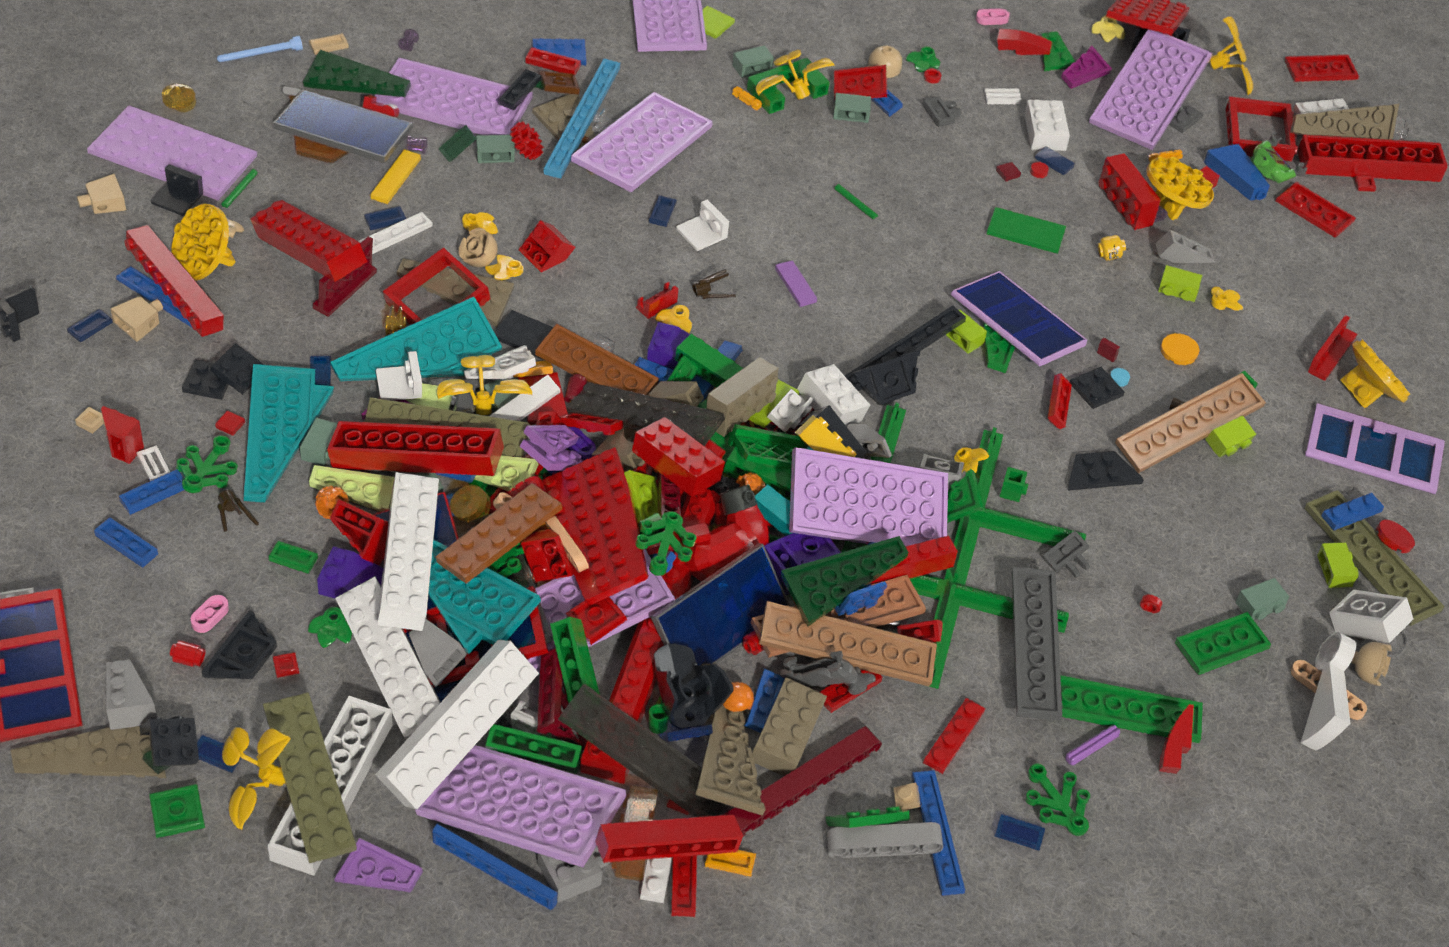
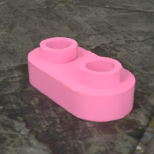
M981 9L977 12L976 21L982 25H1002L1008 22L1010 14L1005 9Z
M214 595L208 598L191 616L193 630L199 633L210 631L228 613V600L221 595Z

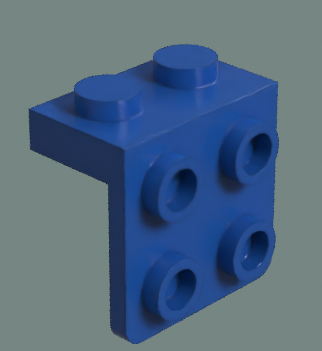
M885 581L872 586L868 584L863 589L848 594L844 602L835 608L838 616L843 614L852 615L860 608L865 607L869 609L875 606L888 585Z

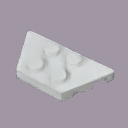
M523 345L495 357V364L492 367H482L483 379H511L513 375L527 372L529 368L536 366L535 357L531 355L530 350L527 351V346ZM478 367L464 371L466 379H479Z

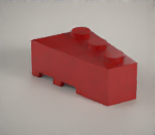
M339 499L330 520L349 539V543L358 550L362 559L380 565L386 550L389 522Z

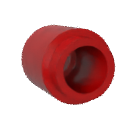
M755 630L744 636L743 647L747 653L757 655L764 651L763 646L759 644V638Z
M181 640L177 644L173 643L170 650L173 662L190 667H201L206 654V649H202L200 645Z

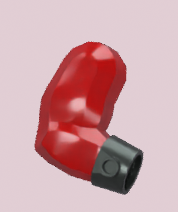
M749 484L720 494L723 513L726 515L725 525L719 526L710 532L711 540L688 547L692 550V556L690 561L687 562V566L691 574L699 581H704L759 543L764 546L769 544L768 527L765 518L757 506L755 494ZM756 557L747 562L746 564H744L743 566H741L736 571L750 565L756 559Z

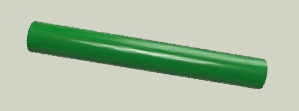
M251 169L221 205L228 208L255 178L258 172L255 169Z
M840 184L835 186V190L871 219L878 217L876 212Z

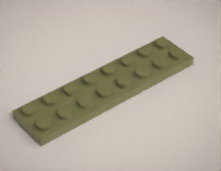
M371 397L365 422L498 428L501 431L504 445L501 455L523 458L524 450L520 445L523 439L527 440V435L523 432L526 426H530L527 422Z
M1338 490L1306 503L1304 509L1335 543L1347 544L1349 551L1352 552L1353 563L1381 594L1406 597L1408 599L1413 620L1409 623L1410 626L1442 612L1445 606L1403 560L1379 539L1378 533L1365 519L1337 530H1332L1321 515L1324 510L1348 502Z
M309 692L264 703L263 710L269 729H276L291 738L279 754L278 760L309 864L357 851L355 839Z

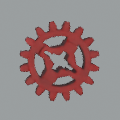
M524 121L516 123L510 129L512 131L510 135L513 137L512 142L515 143V148L519 150L520 154L523 153L525 158L528 157L530 160L537 159L543 153L542 149L544 148L540 144L542 140L538 138L540 137L539 134L534 132V128L531 129L528 123L525 124Z

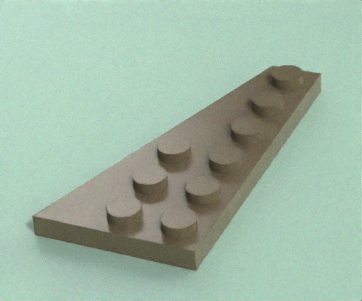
M568 94L532 108V113L559 141L581 99L579 95ZM590 124L584 136L592 140L595 138ZM580 142L576 151L582 148L585 144L583 142ZM585 169L590 175L594 174L593 172Z
M1399 104L1296 114L1293 116L1290 133L1302 136L1319 135L1393 140Z
M403 258L397 270V276L402 278L422 262ZM448 268L443 269L421 285L426 291L441 296V299L453 305L458 304L476 291L456 272ZM475 275L488 287L491 298L480 308L487 320L497 327L514 289V283Z
M722 705L713 715L695 795L763 816L765 806L761 802V789L757 785V772L753 754L748 746V733H745L743 711L732 712Z
M139 726L111 730L109 727L11 749L15 773H60L61 775L74 773L92 776L133 775L136 777L158 776V778H166L164 767H155L152 763L150 735L140 736Z

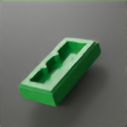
M684 355L667 381L691 382L700 366Z
M278 541L268 557L270 562L309 574L318 560V553Z

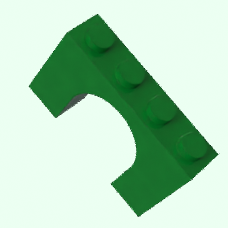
M808 58L792 62L798 78H802V80H804L802 70L812 63ZM789 64L748 77L747 90L755 99L762 102L761 106L768 114L784 109L785 96L776 85L785 82L782 80L766 88L759 95L756 92V86L761 80L773 75H783L789 83H792L795 78ZM818 69L808 72L807 82L809 85L807 87L810 96L816 99L827 95L830 83L828 79Z

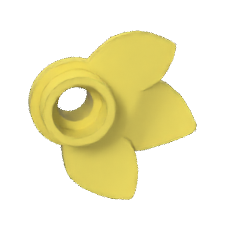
M1106 15L1102 17L1101 21L1094 23L1092 26V33L1101 34L1105 42H1110L1114 37L1124 39L1125 37L1124 28L1117 24V20L1108 18Z

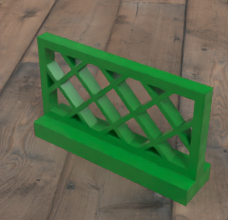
M736 424L728 440L730 446L738 447L746 461L792 469V450L794 448L807 449L808 447L799 436Z

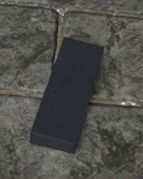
M525 69L498 99V104L515 110L541 81V75Z

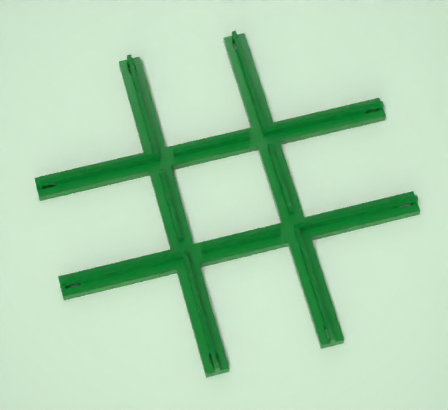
M896 402L895 406L887 405L878 433L886 439L892 456L890 458L871 456L870 460L891 463L906 414V409L899 408L900 403ZM993 427L992 431L984 430L979 448L986 450L989 457L978 461L977 472L975 473L984 509L955 520L960 523L954 546L958 551L954 567L947 569L944 580L928 575L910 578L918 595L939 600L934 620H941L943 627L941 641L934 642L937 644L933 671L934 677L932 684L929 686L939 689L960 606L1013 619L1011 597L965 585L980 527L1051 546L1057 545L1074 532L1073 530L985 508L1004 435L996 433V427ZM1077 532L1084 540L1086 539V534ZM769 534V543L783 537ZM845 541L842 552L863 547L866 544ZM805 546L808 550L816 549L814 546ZM1057 610L1058 619L1063 620L1062 622L1058 621V632L1065 633L1069 613Z

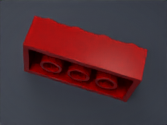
M1125 153L1106 157L1099 179L1100 189L1105 191L1108 199L1115 204L1117 211L1124 216L1126 223L1131 225L1134 230L1153 226L1161 199Z
M663 417L635 433L632 452L691 497L721 480L725 461L667 418Z

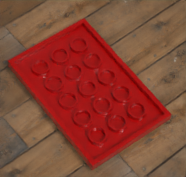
M1116 0L1108 9L1106 17L1172 36L1188 15L1190 7H1187L1185 3H1173L1170 0Z

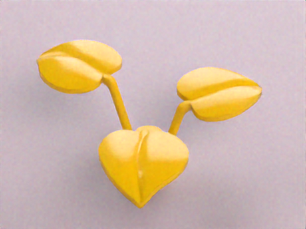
M1229 16L1224 18L1223 21L1228 25L1234 42L1222 51L1217 52L1216 55H1213L1210 62L1214 70L1223 67V69L1240 67L1246 80L1247 95H1250L1253 90V81L1247 67L1244 64H1228L1230 62L1229 57L1238 53L1241 61L1246 62V54L1239 39L1236 22ZM1235 45L1237 51L1228 54L1226 51Z
M794 50L774 61L775 66L786 62L789 63L795 78L792 82L793 85L783 75H773L761 80L756 86V92L759 95L766 88L783 80L791 91L795 92L797 99H803L810 95L807 87L809 85L807 73L819 68L835 65L829 58H822L807 65V68L802 70L804 74V80H802V78H798L791 60L801 55V51Z
M490 355L469 356L461 360L463 367L479 368L480 391L477 392L476 396L473 391V385L465 383L461 379L445 380L437 388L438 399L447 395L470 392L473 405L476 406V414L489 415L492 413V404L495 403L497 392L533 394L525 381L517 379L504 380L500 382V385H495L492 396L489 395L488 391H484L482 367H492L495 364V358Z
M235 727L224 744L222 758L225 764L233 766L241 757L260 768L258 775L263 781L249 783L246 788L239 786L230 799L229 815L233 824L240 830L243 829L244 823L251 815L256 804L257 795L253 788L262 786L268 788L270 784L280 787L285 783L281 767L272 763L291 738L276 729H268L261 736L257 745L258 761L243 753L249 745L248 733L243 728Z

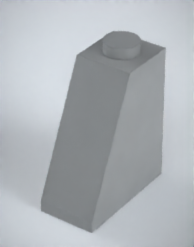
M426 618L422 631L412 630L409 633L424 673L435 687L467 655L458 641Z

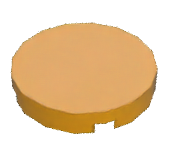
M1176 333L1166 336L1160 347L1164 358L1168 361L1170 359L1177 365L1192 364L1197 359L1200 351L1199 345L1194 339L1187 335Z

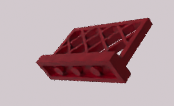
M368 236L360 243L367 259L365 264L336 282L325 276L319 280V298L313 303L314 310L329 317L377 273V268L372 266L373 238Z
M554 648L549 653L541 656L537 732L542 735L550 732L565 742L582 746V750H584L587 744L588 711L583 713L576 712L579 716V722L574 712L571 711L566 699L567 692L566 694L562 692V686L565 692L566 688L557 651ZM561 705H562L563 709L565 710V713L562 712V710H561ZM565 715L568 716L573 727H570L568 721L565 718ZM560 723H561V725H562L564 731L558 728V727H560ZM573 729H575L579 737V740L575 737L572 731Z

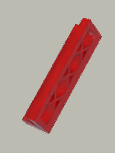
M1345 315L1320 348L1313 358L1308 373L1326 381L1352 345L1358 334L1346 328L1350 319L1349 316Z

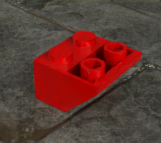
M540 220L521 245L519 251L540 272H543L566 261L576 247L553 225Z
M103 406L101 412L111 456L130 464L137 456L136 452L144 448L140 422L134 417H129L115 409Z
M552 529L532 532L521 542L535 582L574 575L561 538Z

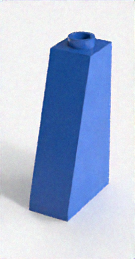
M1239 144L1207 151L1204 160L1205 165L1247 199L1252 201L1266 198L1270 185Z

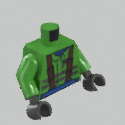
M1276 132L1272 133L1268 141L1265 140L1255 147L1253 157L1251 158L1252 163L1266 178L1281 183L1294 178L1296 175L1303 177L1308 169L1303 168L1304 163L1302 162L1298 163L1295 170L1291 169L1271 147L1277 146L1281 138H1274L1277 134Z

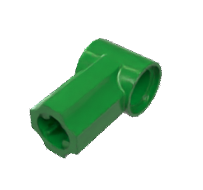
M661 695L656 704L649 709L648 728L656 734L664 733L668 728L669 722Z

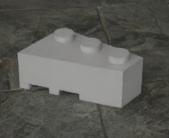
M130 659L106 663V711L111 730L141 726L147 722V719L157 717L155 704Z

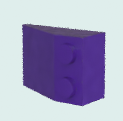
M658 322L648 347L647 360L674 370L678 364V361L675 360L676 349L690 334L678 326Z
M333 547L317 579L319 595L336 598L373 577H376L382 586L383 568L362 559L359 554L353 551Z

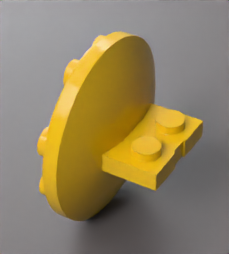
M1159 156L1153 159L1146 169L1150 182L1157 188L1155 193L1161 199L1159 206L1164 209V212L1171 220L1178 219L1185 206L1206 208L1214 199L1213 185L1203 177V173L1198 169H1192L1186 164L1181 163L1175 157L1169 159Z
M200 204L193 209H188L180 223H177L174 227L175 234L171 247V253L195 281L210 275L219 263L229 267L233 266L236 261L232 256V251L227 247L229 226L223 211L211 204Z
M1363 339L1361 341L1356 340L1352 346L1358 365L1340 379L1342 383L1354 394V397L1364 408L1368 407L1383 394L1402 403L1406 402L1410 393L1403 383L1379 359L1373 349Z

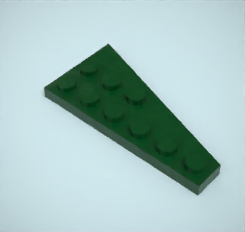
M321 49L303 80L304 87L399 97H406L411 87L410 80Z
M900 536L782 570L781 577L808 627L843 603L848 594L863 589L906 559L909 552Z

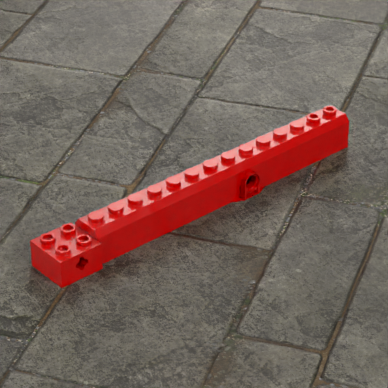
M705 489L693 497L689 494L687 495L681 511L683 528L706 522L709 532L712 531L716 503L720 502V496L716 491ZM672 549L668 551H672L677 557L672 563L673 567L671 570L662 575V578L676 600L690 590L695 576L691 574L687 562L679 560L678 554ZM688 603L664 619L671 638L675 632L680 615L686 617L689 608ZM651 616L638 623L601 723L595 721L582 754L581 773L625 784L638 749L639 733L637 732L657 681L653 654L664 646Z

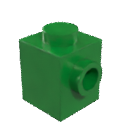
M1007 467L1000 498L1020 502L1021 495L1026 496L1029 484L1025 483L1028 472Z

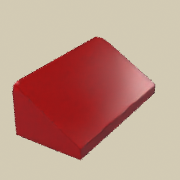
M936 619L897 626V632L900 635L932 643L940 642L943 624L941 620Z

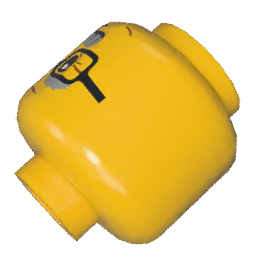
M1118 235L1103 237L1100 243H1098L1099 255L1106 261L1119 259L1123 256V251H1126L1125 241L1121 240Z

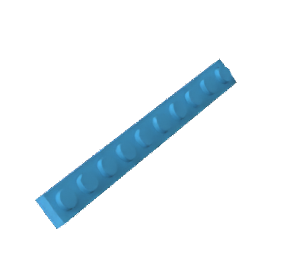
M603 59L547 161L543 174L562 178L571 161V155L576 152L620 70L619 62Z

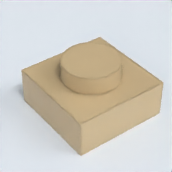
M90 407L75 419L77 426L92 434L104 424L102 413Z
M916 783L894 787L895 804L900 806V810L921 807L919 790Z

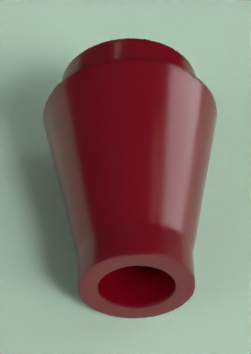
M574 374L569 378L564 397L565 402L575 404L579 396L585 391L587 379L584 376Z

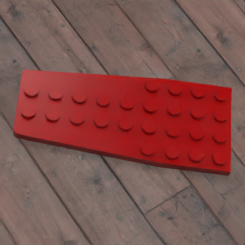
M616 447L542 480L546 493L562 504V510L554 516H556L578 546L588 563L589 568L580 573L577 572L571 562L570 565L582 595L589 605L641 583L649 577L644 551L635 544L640 531L632 492L624 474L625 471Z

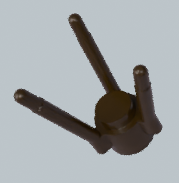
M723 269L706 278L692 282V289L696 297L701 296L703 300L707 298L736 297L735 294H708L711 291L710 283L729 276V273H726L727 270Z
M224 490L218 495L220 504L217 508L220 511L224 532L228 531L225 510L228 512L236 511L239 515L243 511L255 525H259V522L232 490Z

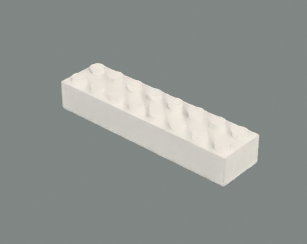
M398 472L395 474L377 625L418 631L423 630L427 613L439 483L437 478Z
M373 577L335 599L389 708L392 709V714L404 738L407 740L441 702L430 680L425 675L404 629L377 625L381 585L376 577Z
M498 640L375 775L404 806L417 810L539 673L511 641Z
M348 696L324 741L346 814L392 727V709L352 696ZM290 804L268 844L270 861L315 875L322 860L309 864L294 811Z

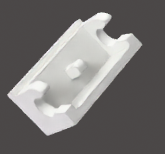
M520 701L511 713V725L524 732L555 739L556 736L550 732L545 735L537 732L538 713L527 709L524 706L526 702Z

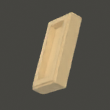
M344 34L309 40L314 55L318 54L320 49L331 52L349 48Z

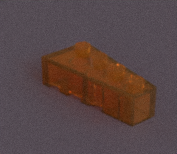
M630 785L629 794H626L622 807L626 808L625 814H621L619 823L654 820L658 789ZM647 859L612 862V868L616 869L615 877L643 881Z

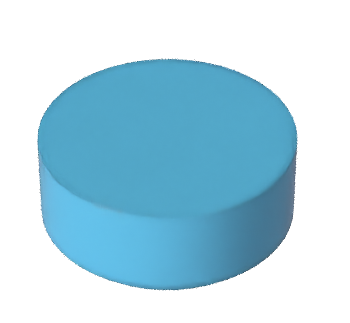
M1116 368L1111 371L1110 376L1120 387L1126 386L1129 383L1130 374L1128 371L1122 368Z

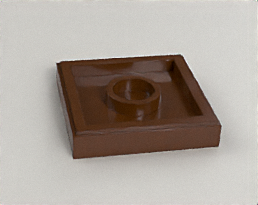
M540 71L539 74L541 75V84L544 91L579 95L580 88L574 74Z

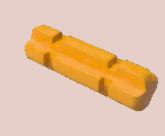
M739 86L733 88L732 95L736 98L739 97V100L748 106L751 105V108L754 110H759L762 107L760 100H755L754 96L745 90L743 91Z
M1181 150L1159 152V154L1152 153L1148 156L1149 162L1159 156L1169 159L1171 157L1183 158Z

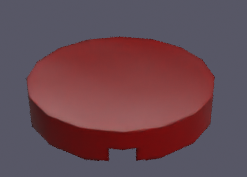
M1382 520L1376 527V531H1379L1377 534L1379 539L1392 550L1396 551L1399 549L1402 550L1400 553H1409L1415 546L1413 536L1407 529L1394 521Z

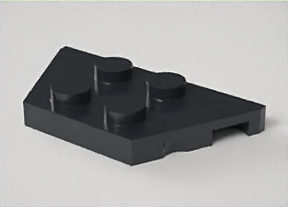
M915 350L852 373V376L878 405L914 394L917 384L916 377L918 376V368H916L917 358L920 356V350Z
M1115 451L1076 454L1067 489L1069 491L1142 484L1144 479Z
M252 610L248 611L201 671L202 677L253 679L277 648V641L267 632V628L263 623L256 619L255 613Z

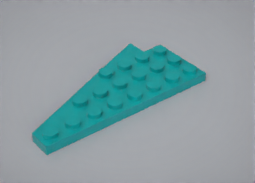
M472 297L331 361L330 365L339 382L377 380L376 369L405 366V361L408 360V352L416 351L421 378L465 376L464 371L470 368L461 365L463 358L491 355L502 350V345L475 297Z
M253 364L243 501L266 502L303 443L315 419L320 416L333 395L334 386L315 385V369Z
M433 539L428 596L466 653L470 654L482 639L492 645L498 640L507 641L541 602L540 596L488 568L467 584L437 563L436 556L445 550L447 546Z

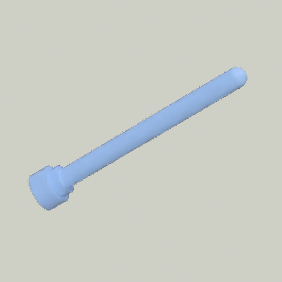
M295 36L289 39V42L217 56V61H230L290 48L291 50L299 51L303 50L300 36Z

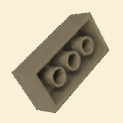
M759 357L710 392L707 400L705 426L724 437L730 431L732 432L735 424L740 425L746 422L756 412H760L768 403H772L776 397L775 391L779 368Z
M786 677L752 752L754 763L782 776H786L794 771L827 696Z

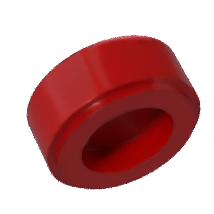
M928 69L924 73V79L929 83L935 84L941 80V72L936 69Z
M1042 162L1033 163L1030 169L1031 175L1036 178L1046 177L1049 171V167Z
M1147 594L1142 596L1140 607L1145 611L1158 613L1163 603L1160 598Z

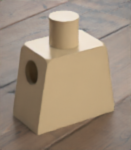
M115 174L87 183V194L77 196L79 207L91 205L94 214L126 210L124 196Z
M136 297L111 308L112 319L117 326L137 342L159 324L158 312L163 310V305L157 299L148 303L142 297Z

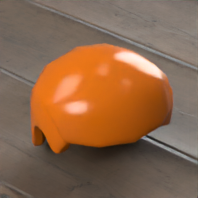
M731 682L734 690L723 706L732 712L750 710L754 702L752 689L745 683Z

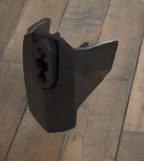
M667 644L653 654L658 686L666 715L670 724L679 730L702 726L711 714L719 710L734 690L725 671L717 664L698 665L692 648L679 644Z

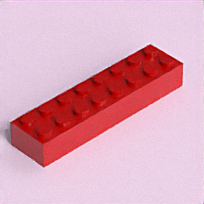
M1303 135L1298 147L1300 162L1304 163L1303 168H1308L1305 174L1345 177L1360 175L1373 176V178L1441 182L1448 167L1441 143Z
M283 200L274 202L269 208L257 212L254 217L250 218L256 234L261 240L334 282L367 262L360 242Z
M339 421L327 451L332 468L494 476L504 445L501 431L498 428Z

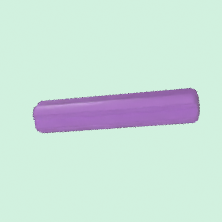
M1111 725L1068 752L1065 760L1070 765H1075L1119 737L1120 730L1116 725Z

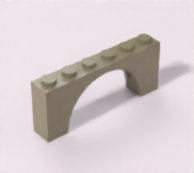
M661 381L623 421V429L616 431L613 435H609L591 454L592 457L616 447L625 472L633 471L635 468L642 466L645 461L632 452L635 433L657 421L661 408L665 406L673 407L678 412L694 410L704 399L697 382Z

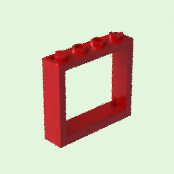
M1229 96L1225 108L1228 146L1239 144L1247 156L1253 157L1255 147L1262 143L1260 141L1240 139L1237 112L1280 117L1284 119L1286 145L1278 144L1275 147H1271L1284 161H1292L1294 155L1298 152V146L1295 144L1297 135L1290 133L1294 116L1291 104Z
M444 247L383 291L386 303L410 325L422 319L401 300L447 266L476 290L459 303L475 297L481 307L491 298L488 287Z

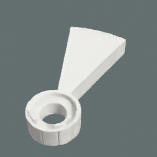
M1341 632L1332 633L1321 644L1316 657V668L1322 671L1301 740L1302 744L1314 750H1318L1330 743L1350 725L1344 671L1354 657L1356 643Z

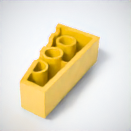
M812 415L795 432L814 451L850 457L857 455L849 446L845 447L841 443L843 439L835 431L831 433L827 429L829 424L821 416L817 418Z

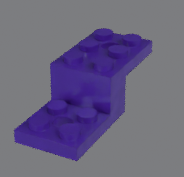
M792 533L764 546L785 595L790 593L781 577L782 570L841 553L830 538ZM805 546H814L816 549L808 550ZM759 563L734 573L737 584L740 585L760 567ZM769 589L749 606V611L751 612L766 605L767 601H775L771 590Z

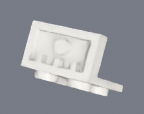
M707 199L701 202L700 216L677 225L676 230L696 251H699L728 237L729 221Z
M416 351L408 352V360L405 361V366L376 369L380 399L393 401L422 398V379Z

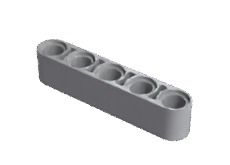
M933 822L872 825L854 828L836 827L827 831L828 854L832 858L834 856L859 858L933 854L943 850L941 826Z

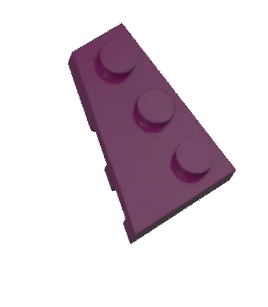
M1091 46L1085 54L1083 53L1076 62L1072 63L1062 73L1061 78L1072 89L1110 74L1112 68L1096 49Z

